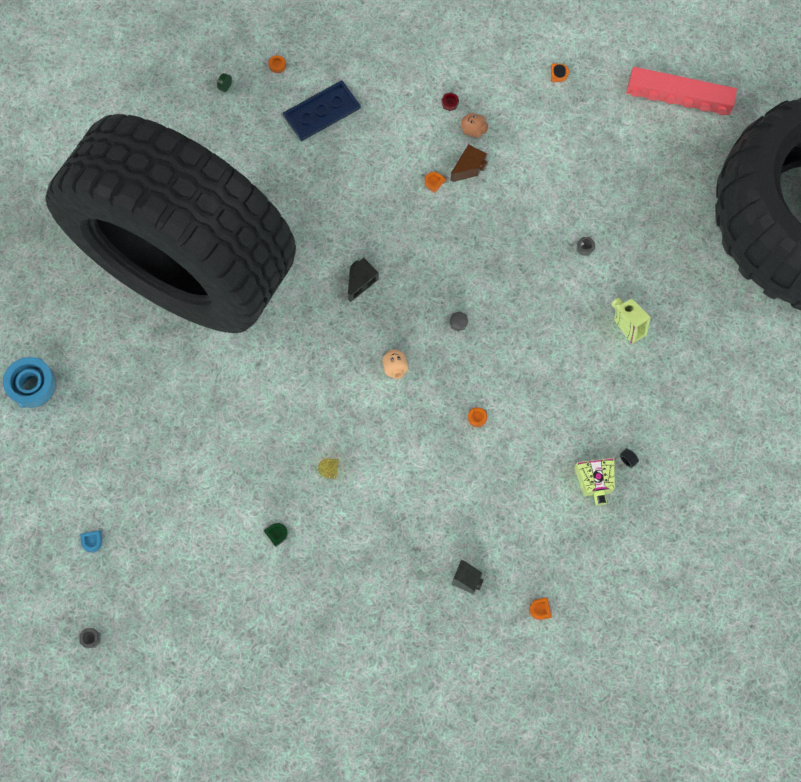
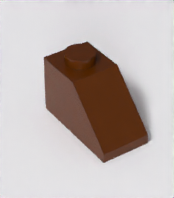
M468 144L451 172L450 181L456 182L478 176L480 171H484L487 167V153Z

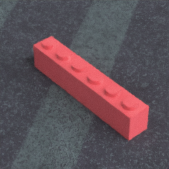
M633 66L626 94H631L634 97H645L653 101H664L667 104L683 105L686 108H697L705 112H716L719 115H730L735 104L737 88Z

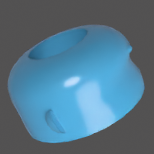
M25 357L16 360L7 368L3 377V387L6 394L16 404L20 405L21 408H35L42 406L52 398L56 389V378L52 370L41 358ZM38 377V384L35 388L31 390L23 389L28 379Z

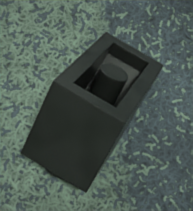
M365 258L355 261L350 267L348 300L350 302L379 280V273Z
M461 560L451 585L474 594L475 590H480L484 579H481L482 572L466 561Z

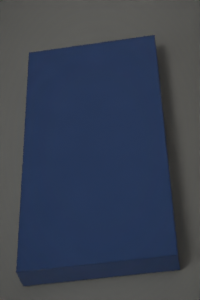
M341 80L282 114L302 142L361 109V105Z

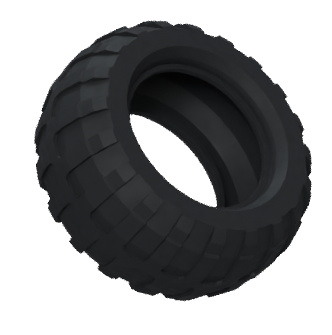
M799 98L798 100L781 102L766 112L764 117L761 116L752 122L742 132L728 154L717 179L716 198L718 200L715 204L716 225L720 227L722 232L723 248L727 255L733 257L739 265L738 271L746 280L752 279L758 286L764 289L762 293L772 299L778 297L783 301L791 303L793 308L801 310V223L788 208L782 194L780 181L781 173L801 167V98Z

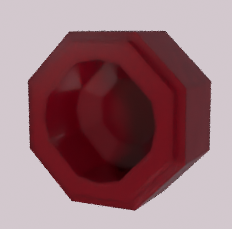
M452 92L444 94L441 100L443 109L448 111L456 110L459 105L458 96Z

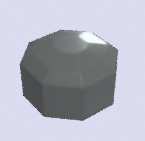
M582 237L577 242V251L581 255L589 256L594 252L595 242L590 237Z
M462 312L453 313L450 318L451 328L456 331L465 330L468 325L467 315Z
M86 628L79 635V643L87 649L95 648L101 642L100 633L94 628Z

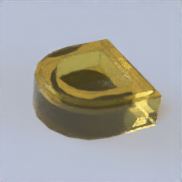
M327 458L322 460L318 465L319 474L323 478L336 480L339 459Z

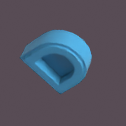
M102 531L80 534L81 545L84 550L94 553L101 548L103 542Z

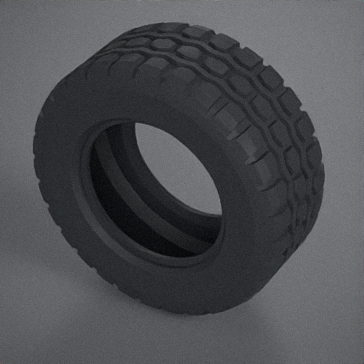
M125 114L107 115L94 123L50 181L46 192V205L56 223L101 268L159 307L190 322L216 331L241 333L253 326L292 267L295 258V239L287 222L268 198L243 174L196 141L169 127L167 128L162 124L148 119L145 120L138 116H127Z

